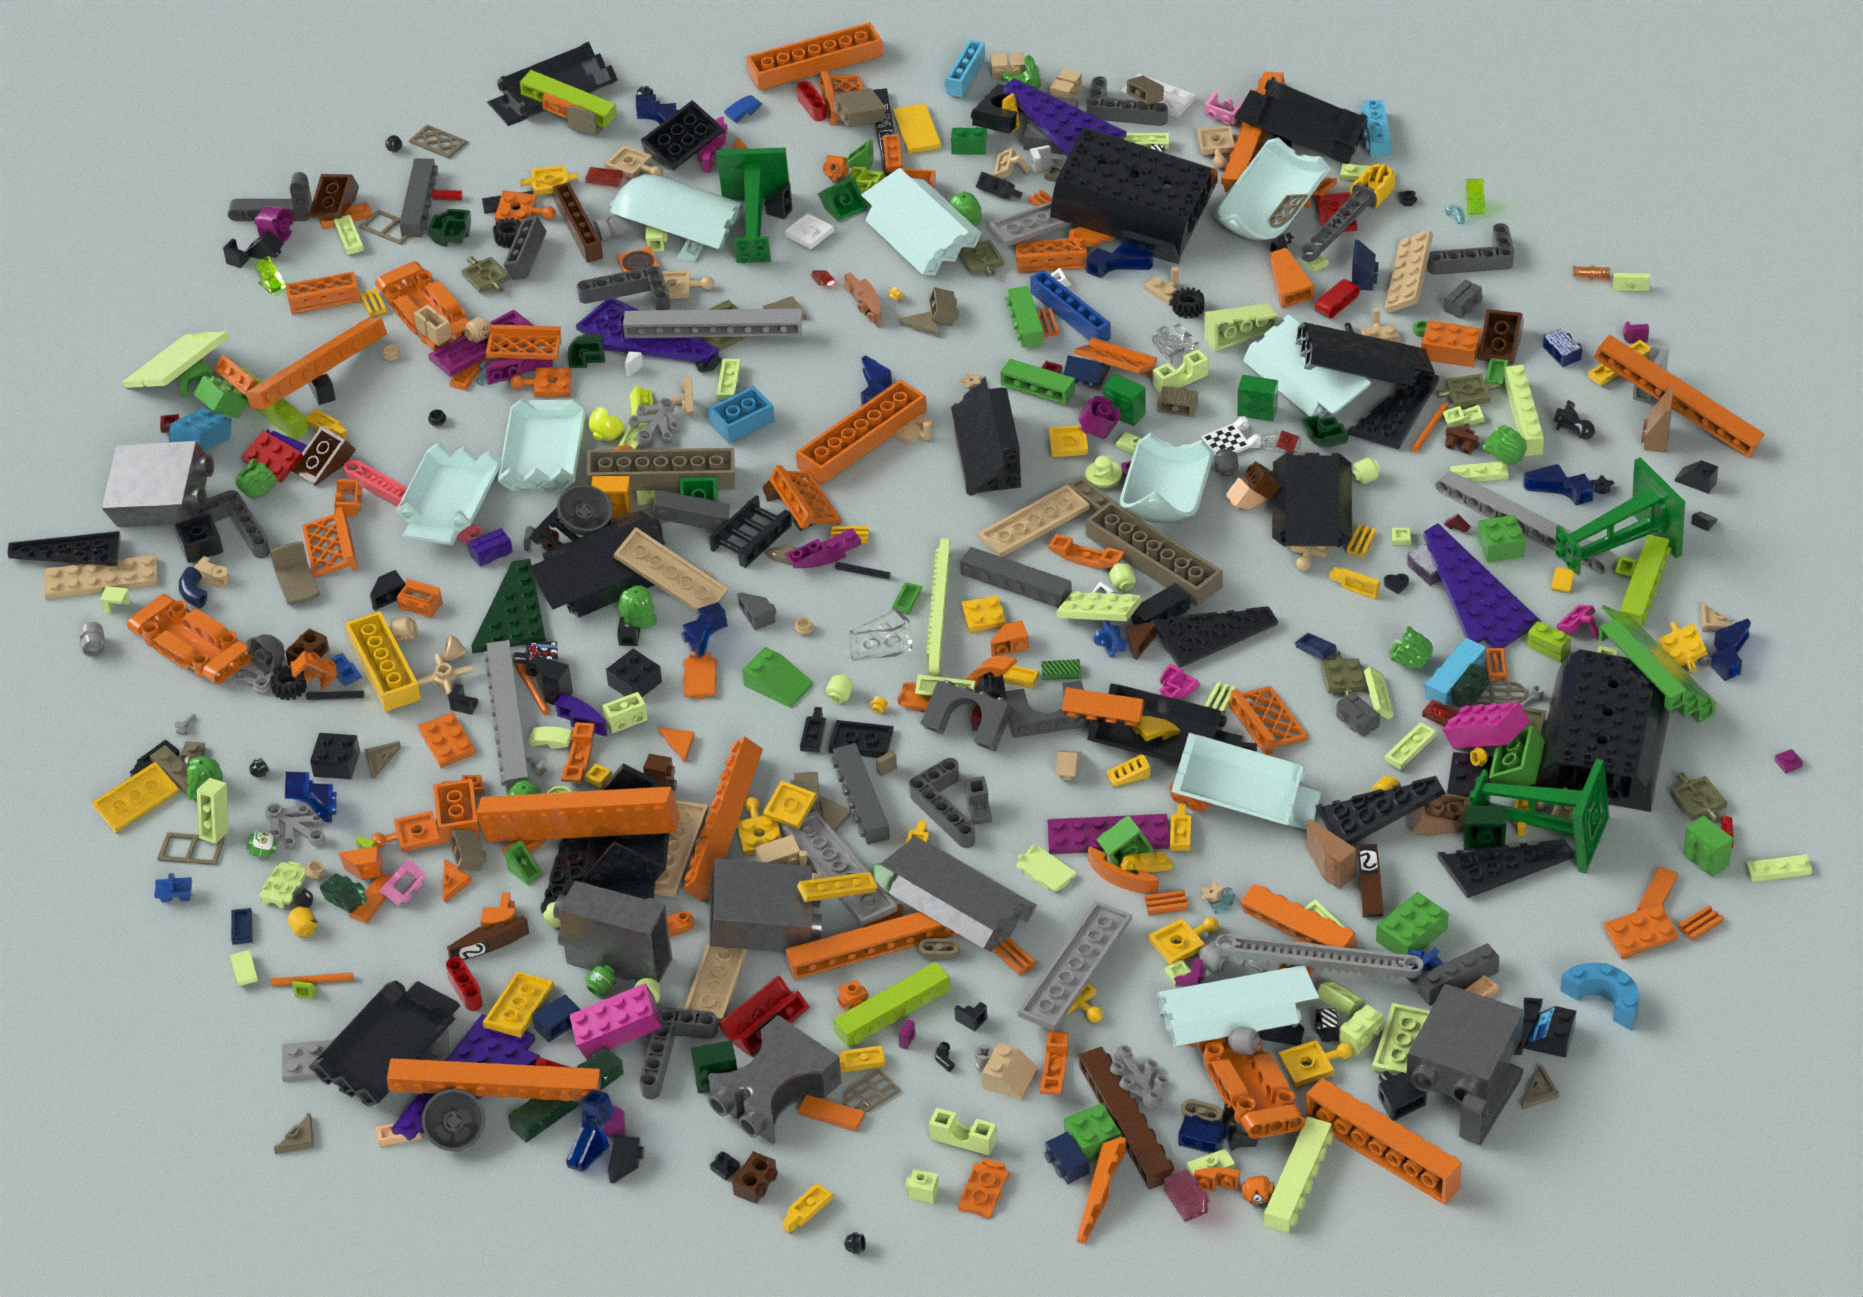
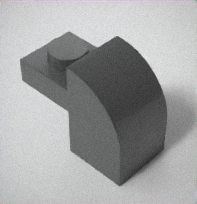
M985 776L965 779L967 806L973 825L992 822Z

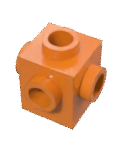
M827 155V161L823 165L824 175L828 176L829 180L832 181L845 179V175H848L849 171L848 159L841 156Z
M857 980L838 987L839 997H837V1001L845 1012L867 1000L868 992Z

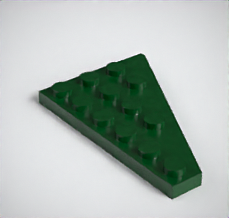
M531 559L511 562L471 645L472 653L487 651V643L509 640L510 647L525 645L529 642L546 641L535 580L529 569V566H532Z

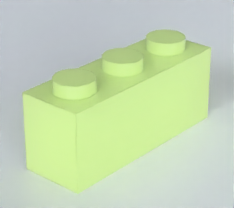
M209 778L197 789L199 838L216 844L229 832L227 783Z

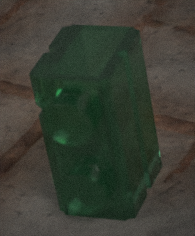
M1473 663L1469 665L1451 688L1454 705L1461 708L1466 705H1474L1484 692V689L1490 684L1486 668Z
M335 873L329 878V881H325L320 885L324 899L348 913H352L358 906L367 901L364 886L359 882H352L348 876L343 877Z

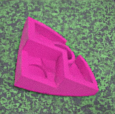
M1170 664L1160 678L1162 690L1160 688L1159 691L1163 696L1181 700L1194 692L1200 686V683L1197 679L1186 675L1183 669Z

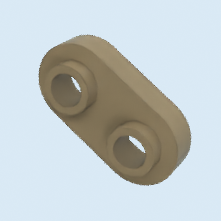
M926 938L919 943V954L925 959H954L960 953L959 942L952 938Z
M1188 1099L1181 1105V1115L1188 1121L1213 1127L1219 1125L1223 1120V1111L1217 1105L1195 1099Z

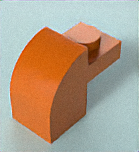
M502 892L500 907H483L480 923L484 931L501 921L508 925L517 919L515 901L511 900L510 892Z

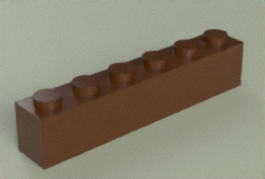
M567 182L553 186L555 204L586 263L603 259L601 241L570 183Z

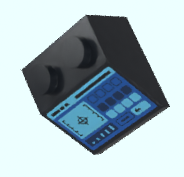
M1555 1006L1540 1012L1525 1049L1566 1058L1575 1029L1577 1010Z

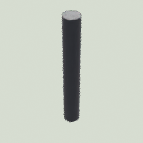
M836 562L835 565L837 570L890 579L891 572L841 562Z
M364 690L306 693L307 700L365 698Z

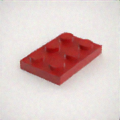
M1350 192L1325 194L1324 196L1316 195L1321 228L1351 197ZM1356 219L1343 232L1357 231Z
M263 430L240 458L247 464L250 463L252 458L257 459L259 463L265 464L267 468L272 470L277 481L282 483L302 459L303 454Z

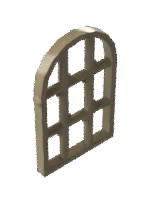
M1286 195L1268 220L1270 226L1280 227L1287 223L1308 195ZM1294 198H1297L1293 204H1290ZM1287 207H1290L1285 214H1282ZM1279 217H1282V219H1281L1278 223L1275 224V222L1278 220V218H1279Z
M1475 681L1474 694L1476 706L1479 704L1506 703L1494 702V699H1506L1508 702H1511V699H1521L1517 701L1520 703L1526 699V689L1517 682ZM1477 685H1490V688H1477ZM1493 685H1507V688H1493ZM1477 691H1489L1491 696H1478ZM1494 691H1505L1507 696H1496ZM1510 692H1524V696H1512ZM1478 699H1489L1491 702H1478Z
M878 1069L845 1091L843 1105L848 1106L847 1103L855 1098H859L862 1102L852 1108L857 1109L862 1105H866L867 1108L858 1109L866 1113L900 1092V1088ZM878 1074L882 1076V1078L871 1083L869 1081ZM883 1080L889 1083L879 1090L875 1087V1085ZM865 1082L869 1085L860 1092L855 1090ZM891 1086L895 1089L886 1096L882 1094ZM873 1088L876 1091L867 1099L861 1096V1094ZM851 1091L855 1094L849 1099L845 1100L846 1096ZM880 1095L882 1097L872 1105L868 1103V1101Z

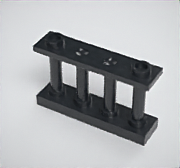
M755 495L717 531L711 534L709 537L711 551L714 552L720 546H723L737 553L739 565L746 568L792 526L791 512L784 510L779 515H775L761 508L759 496ZM758 514L772 522L764 526L751 518ZM745 524L759 531V533L753 537L739 529ZM734 535L748 543L744 547H740L727 539Z
M556 507L534 530L530 539L535 543L540 538L542 540L545 539L555 548L563 545L549 533L551 527L557 528L571 541L580 537L569 531L560 522Z

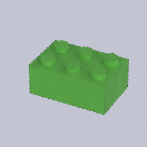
M1533 725L1525 727L1508 745H1496L1489 775L1492 783L1531 786L1536 783L1545 740Z
M1417 891L1377 924L1376 942L1392 953L1407 955L1411 949L1423 950L1448 929L1449 912Z

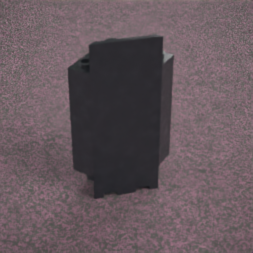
M1274 77L1271 80L1268 79L1264 88L1266 89L1265 95L1250 89L1235 119L1344 164H1349L1360 140L1363 138L1364 130L1369 121L1367 115L1362 113L1359 115L1345 108H1339L1283 85Z
M986 376L980 380L981 383L976 388H971L963 396V400L951 407L966 494H969V496L981 492L1021 488L1020 447L1007 388L988 389Z
M623 763L603 786L602 790L655 788L657 780ZM670 833L588 837L583 881L593 886L642 899L654 898L655 881L666 870Z

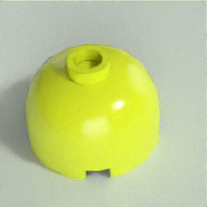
M596 407L588 423L590 431L593 433L592 437L600 442L602 440L607 442L616 440L625 430L624 423L614 414L612 416L608 415L606 409Z

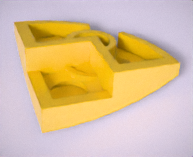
M1142 716L1141 725L1131 727L1136 734H1141L1145 741L1159 736L1165 740L1181 733L1180 729L1173 723L1152 716Z

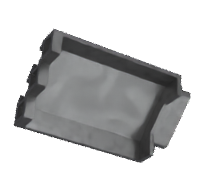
M916 836L880 863L881 866L898 875L891 883L889 894L991 952L1001 934L1010 937L1019 919L1028 923L1037 906L1032 901Z

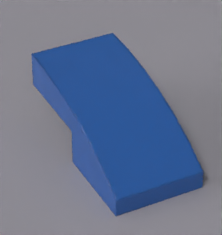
M749 95L732 104L724 113L737 123L747 113L751 116L762 103L754 96Z
M343 653L331 658L336 664V678L344 686L362 678L355 665L350 663Z

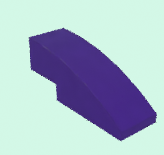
M565 693L561 694L556 702L558 717L570 720L571 727L575 726V722L595 723L594 734L607 736L606 721L594 708L576 697Z

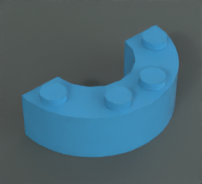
M1584 963L1574 966L1562 974L1561 992L1577 1001L1589 995H1600L1608 998L1614 1004L1613 1021L1631 1031L1637 1020L1639 991L1635 982L1627 973L1608 963Z

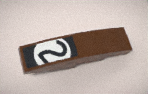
M1358 844L1357 858L1363 917L1383 916L1377 844Z
M522 915L508 925L500 921L486 931L478 927L447 946L449 959L459 957L465 960L511 944L529 934L528 921Z

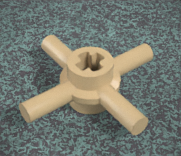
M436 654L434 657L437 666L433 675L417 678L416 680L419 686L436 682L440 688H445L447 697H449L453 690L452 685L455 678L473 673L472 665L453 669L450 664L444 663L441 654Z

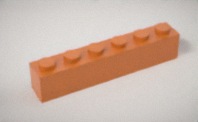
M1253 884L1240 901L1244 913L1302 942L1345 948H1355L1358 944L1352 929L1348 927L1343 928L1334 920L1325 919L1316 911H1309L1297 902L1292 903L1283 895L1272 893L1265 886L1260 887Z

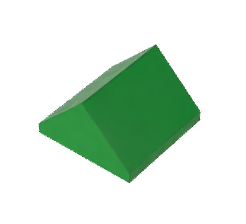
M717 477L680 478V494L719 502Z

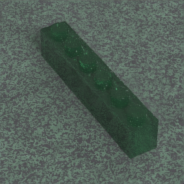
M607 1047L596 1052L591 1058L576 1067L600 1069V1091L624 1074L622 1060ZM529 1099L527 1103L513 1110L508 1115L510 1129L527 1143L584 1102Z

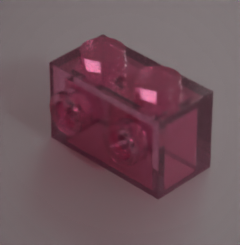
M1188 1169L1164 1178V1192L1184 1222L1208 1213L1209 1197L1205 1191L1200 1189L1197 1178L1194 1175L1192 1176Z

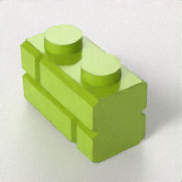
M1537 621L1528 632L1527 647L1562 662L1571 651L1572 637L1545 623Z

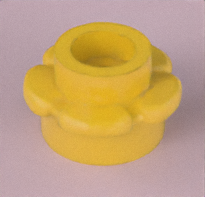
M894 286L891 290H888L890 292L889 296L895 301L903 300L904 293Z
M874 697L873 701L870 702L873 712L878 714L887 712L888 702L885 699Z
M1478 747L1471 751L1470 759L1472 764L1483 767L1488 760L1487 752Z

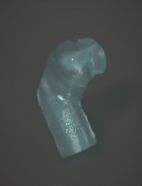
M1453 204L1445 208L1446 215L1455 216L1458 224L1466 221L1461 206Z
M487 362L479 364L481 376L477 379V383L480 386L487 382L485 367L488 366Z
M1226 887L1222 891L1221 901L1212 904L1215 914L1232 907L1235 899V893H1233L1232 888Z

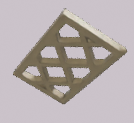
M430 125L423 127L409 140V143L448 159L468 142L465 139ZM428 129L434 131L432 133H425ZM439 135H444L449 138L439 139ZM436 136L437 139L430 141L426 140L427 137ZM424 138V142H419L416 140ZM452 141H459L460 143L453 145ZM450 142V145L441 147L440 143ZM438 144V147L433 148L429 145ZM451 149L449 153L443 152V150Z

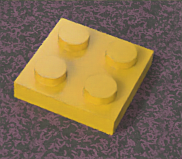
M1081 425L1049 427L1052 457L1088 455L1087 436L1082 432Z
M998 595L961 602L969 633L1001 628L1006 624Z
M781 780L763 814L767 818L800 829L817 795L814 792Z

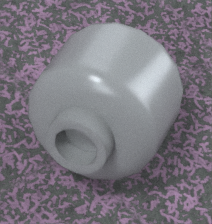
M1216 943L1204 945L1199 951L1198 955L1200 956L1199 959L1203 960V967L1212 973L1223 972L1230 963L1229 957L1221 956L1217 953Z
M1240 1026L1230 1032L1228 1045L1234 1053L1251 1056L1256 1050L1260 1049L1261 1038L1255 1029Z

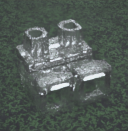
M1180 323L1173 326L1174 330L1170 332L1166 326L1157 329V334L1152 336L1153 346L1172 365L1182 363L1184 355L1199 349V342L1190 333L1188 334V331Z

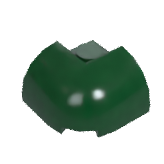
M447 209V212L439 215L435 214L427 229L429 237L435 243L447 247L449 242L462 244L464 238L468 237L470 232V210Z
M584 334L577 336L571 341L568 347L569 368H587L588 363H605L603 334Z
M1316 415L1301 419V426L1307 437L1318 447H1332L1348 442V432L1342 423H1338L1335 417L1321 420Z

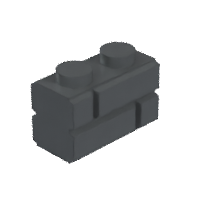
M1465 279L1444 299V311L1451 315L1453 314L1459 319L1465 314H1469L1476 304L1479 305L1483 299L1482 287Z
M1354 692L1337 702V718L1340 721H1345L1353 732H1358L1364 737L1370 731H1374L1380 726V714Z

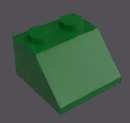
M979 127L952 128V154L986 155L987 129Z
M854 177L848 178L818 193L825 210L837 221L868 208Z

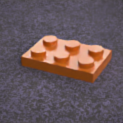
M454 712L418 725L421 736L440 768L476 754L475 747Z
M1661 903L1604 923V929L1621 959L1678 940V933Z

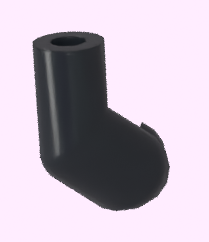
M714 355L708 363L699 360L696 363V367L701 373L713 371L722 360L718 355Z
M941 1042L936 1049L935 1060L950 1072L955 1067V1063L949 1059L950 1045L947 1042Z

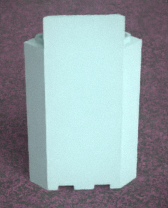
M901 168L861 194L872 205L866 221L922 275L935 276L942 261L955 262L962 247L975 248L980 238L981 232L924 179L910 178Z
M1288 314L1284 317L1283 323L1278 327L1274 325L1264 333L1265 337L1258 343L1254 341L1249 346L1243 359L1247 365L1263 378L1278 380V390L1310 417L1318 415L1319 418H1324L1327 410L1332 414H1336L1371 384L1363 376L1317 366L1312 370L1304 369L1305 357L1300 356L1301 345L1295 344L1297 327L1303 322H1310L1301 314Z
M521 398L510 408L497 482L511 491H519V489H530V491L556 489V491H564L574 483L586 407L573 398L571 400H529L528 402Z
M440 441L429 448L395 511L408 524L402 537L453 546L459 532L472 524L500 468L501 460L491 450L477 458L465 445L453 454Z
M1193 733L1188 734L1171 791L1307 830L1308 819L1314 821L1317 810L1315 806L1318 805L1321 795L1319 790L1299 785L1300 781L1304 782L1307 772L1303 770L1304 765Z
M1305 965L1161 991L1156 995L1160 1015H1164L1167 1032L1171 1033L1174 1049L1182 1048L1187 1044L1229 1037L1230 1032L1240 1026L1252 1028L1256 1031L1289 1025L1296 1027L1299 1024V1020H1301V1012L1299 1008H1296L1295 1003L1319 999Z

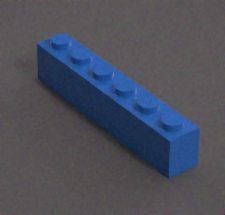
M1042 270L1030 277L1031 294L1048 308L1051 307L1054 313L1089 341L1092 337L1104 341L1111 339L1110 322L1049 273Z

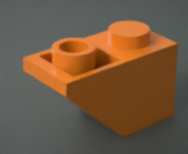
M1023 620L1007 623L1001 627L990 641L992 657L1029 649V636Z

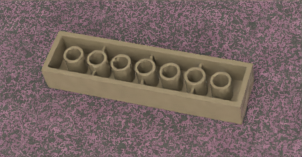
M734 448L587 450V485L591 486L593 476H629L632 491L680 490V478L717 477L718 489H735Z
M1112 501L1085 520L1086 537L1105 549L1109 547L1124 551L1122 558L1124 561L1168 588L1176 583L1190 595V602L1195 606H1199L1223 587V570Z

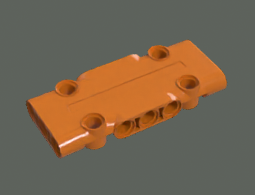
M410 262L376 279L375 285L387 298L388 305L392 306L397 316L414 334L418 333L420 335L421 342L428 344L433 351L465 335L466 323L470 321L466 317L465 309L460 306L459 302L439 280L434 281L432 273L425 270L418 262ZM426 305H429L438 312V315L441 314L450 321L452 338L439 346L431 341L428 335L425 336L416 329L414 312Z
M166 594L158 596L131 616L127 622V628L145 639V643L148 646H153L158 653L180 667L193 669L197 677H206L215 684L223 683L253 659L252 654L248 655L247 644L239 641L235 632L228 631L223 624L196 608L192 611L188 610L185 601H176Z
M1229 1037L1195 1043L1203 1056V1066L1208 1069L1214 1086L1224 1103H1228L1227 1107L1233 1108L1235 1111V1121L1243 1125L1250 1138L1256 1139L1296 1132L1305 1126L1306 1120L1299 1108L1294 1104L1295 1094L1290 1091L1288 1081L1271 1053L1263 1052L1262 1039L1260 1049L1256 1050L1251 1056L1234 1053L1228 1045Z

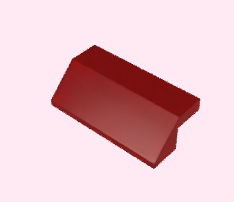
M779 975L720 1021L718 1026L728 1040H732L735 1046L751 1056L762 1046L761 1029L777 1015L792 1023L810 1007L799 991L791 992Z

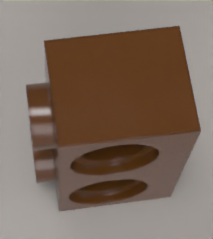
M1257 461L1247 468L1244 476L1252 489L1271 500L1281 487L1273 471Z
M310 628L306 630L285 651L288 665H291L290 661L294 662L303 651L315 652L320 658L329 651L327 636Z
M753 1151L732 1181L734 1195L757 1204L759 1199L765 1196L771 1181H775L778 1175L776 1160Z

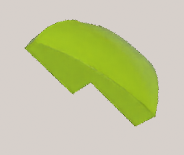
M852 167L849 178L854 177L861 194H863L886 176L883 172H869L866 167Z

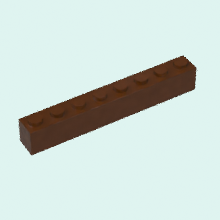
M1102 1046L1079 1054L1080 1070L1100 1104H1103L1121 1132V1137L1126 1138V1151L1148 1189L1150 1190L1172 1182L1173 1163L1170 1159L1167 1160L1164 1147L1156 1141L1154 1130L1152 1128L1149 1129L1145 1114H1141L1139 1111L1137 1100L1130 1096L1129 1090H1124L1120 1087L1121 1076L1115 1075L1110 1071L1113 1063L1111 1055L1106 1053Z

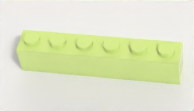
M1524 366L1505 367L1504 384L1517 431L1526 441L1527 450L1524 456L1543 455L1544 437Z
M1311 1117L1306 1118L1305 1126L1301 1129L1264 1212L1265 1227L1289 1234L1291 1227L1296 1226L1299 1218V1209L1303 1210L1305 1206L1306 1193L1310 1194L1312 1190L1313 1177L1317 1178L1319 1174L1320 1161L1325 1160L1327 1155L1326 1148L1328 1145L1331 1146L1333 1142L1332 1123Z

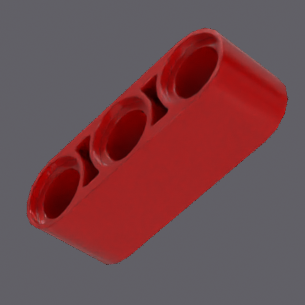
M809 81L798 82L797 97L800 104L814 121L825 120L827 118L825 100Z
M1342 279L1317 300L1315 311L1332 319L1358 297L1360 286L1347 279Z
M452 957L448 959L446 969L449 982L467 1010H479L483 1006L481 989L462 958Z

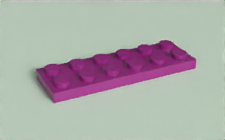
M515 310L490 322L492 325L535 326ZM466 335L428 354L429 360L451 377L486 358L489 337L475 343L468 340Z
M1167 814L1129 815L1153 849H1169ZM1126 816L1047 819L1049 854L1087 853L1090 846L1105 852L1096 839Z

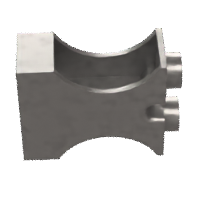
M779 1015L761 1029V1049L755 1059L748 1065L736 1071L710 1073L708 1075L711 1093L708 1097V1102L711 1108L723 1117L730 1114L737 1119L743 1114L739 1118V1124L743 1131L752 1138L760 1135L771 1144L776 1142L775 1123L787 1107L803 1100L806 1094L818 1098H826L842 1083L839 1056Z

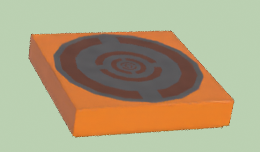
M651 247L617 255L623 272L651 266L659 267Z

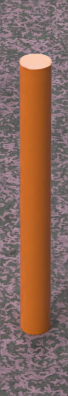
M1446 402L1441 404L1413 445V452L1417 453L1443 416V412L1449 407Z
M514 663L544 715H547L550 710L530 676L525 674V667L523 664Z
M350 972L271 978V985H292V981L306 983L353 981L354 974Z

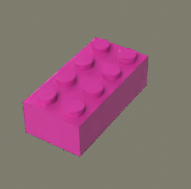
M1520 702L1492 703L1490 705L1479 704L1477 706L1466 705L1459 710L1455 717L1448 720V724L1442 730L1453 749L1508 745L1530 723V720Z
M646 983L570 1014L576 1045L586 1059L662 1028L655 997Z

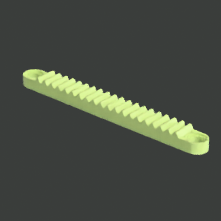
M950 538L940 539V548L936 549L926 651L929 676L935 677L940 676L951 552Z

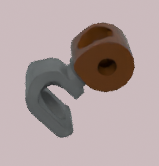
M532 526L526 527L525 551H528L530 548V538L535 530ZM549 529V533L559 540V533L556 530ZM540 538L536 545L542 544V547L547 551L555 548L545 539L542 540Z

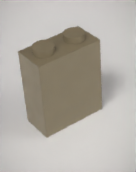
M871 88L835 94L833 101L834 111L837 112L847 127L884 121L886 107Z

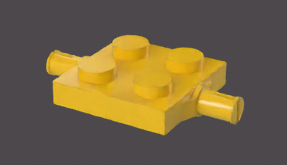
M565 165L531 169L532 175L530 179H520L521 187L531 185L534 195H545L553 193V186L567 183L571 180H579L578 173L568 174Z
M1673 621L1674 625L1672 622L1670 623L1673 632L1659 638L1661 646L1680 666L1687 665L1689 672L1694 673L1693 669L1695 672L1697 671L1695 661L1708 655L1695 623L1680 629L1678 623Z

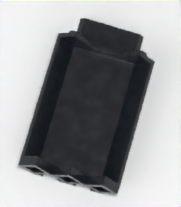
M588 41L577 48L505 77L501 76L497 80V85L504 95L486 103L507 126H511L547 111L543 109L542 102L521 94L520 81L530 70L587 93H592L614 84L618 79L612 65L606 67L601 54L595 55Z
M1306 322L1297 327L1295 344L1301 345L1300 356L1305 357L1304 369L1312 370L1317 366L1404 385L1403 390L1405 391L1414 386L1416 382L1415 371L1435 374L1425 348Z
M1285 453L1273 462V473L1281 487L1272 498V538L1284 547L1337 546L1339 548L1351 540L1352 463L1339 453H1331V455H1320V453L1293 455V453Z
M643 511L547 551L542 554L543 561L529 566L531 574L551 609L554 610L567 604L569 612L580 618L619 601L621 594L628 588L639 585L646 588L654 586L655 584L613 557L614 553L635 527L664 546L665 542L659 531L655 532L652 527L653 521L650 516Z
M1116 683L1110 684L1108 694L1143 699L1145 702L1143 716L1165 719L1177 726L1181 733L1165 740L1159 736L1145 741L1141 734H1136L1131 727L1124 726L1123 722L1108 724L1105 723L1104 719H1097V721H1091L1087 737L1089 741L1180 764L1189 733L1237 746V742H1241L1243 738L1241 735L1221 731L1227 722L1226 711Z
M397 980L388 982L309 1067L322 1082L330 1085L332 1082L340 1087V1092L350 1097L354 1095L363 1099L362 1103L368 1107L379 1104L390 1092L387 1083L390 1059L419 1060L455 1020L453 1014L461 1005L456 1000L419 981L414 982L407 991L404 985Z

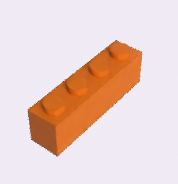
M1066 687L1062 711L1070 718L1085 716V719L1089 721L1104 719L1105 723L1108 724L1123 722L1124 726L1136 727V725H1141L1145 702L1139 698Z

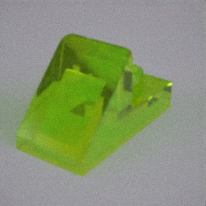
M1466 179L1465 201L1467 203V215L1485 214L1484 179Z
M270 256L253 264L261 279L258 284L267 292L273 294L286 287Z

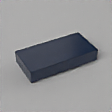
M1311 633L1305 634L1295 642L1296 648L1323 660L1337 650L1336 644Z
M252 908L231 910L232 945L253 943Z

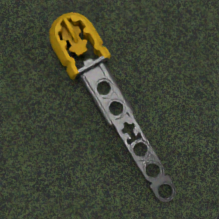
M1384 164L1370 166L1351 185V197L1310 239V243L1307 242L1302 247L1301 258L1307 262L1316 260L1321 255V252L1368 206L1377 208L1395 188L1396 176L1394 171Z

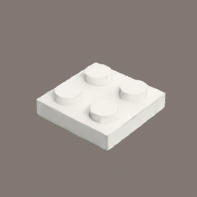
M807 213L785 230V236L812 249L834 232V226Z

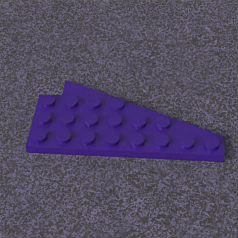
M1013 78L1004 86V92L1007 95L1015 94L1017 106L1067 157L1083 127L1121 139L1126 137L1127 131L1020 80Z
M615 298L605 300L576 324V329L584 334H603L604 349L609 351L624 352L626 354L629 352H640L646 356L691 362L703 360L705 363L710 362L714 355H719L718 348L696 337L625 338L623 328L625 311L640 310Z
M1439 523L1424 531L1423 538L1466 638L1476 643L1485 640L1493 648H1505L1527 634L1537 621L1541 622Z
M482 1014L445 1060L535 1066L540 1055L528 1051L535 1041V1034L525 1031L520 1038L484 1028L483 1021L487 1015ZM418 1094L393 1125L392 1133L395 1135L401 1134L407 1140L414 1139L418 1133H424L422 1114L428 1101L436 1094Z

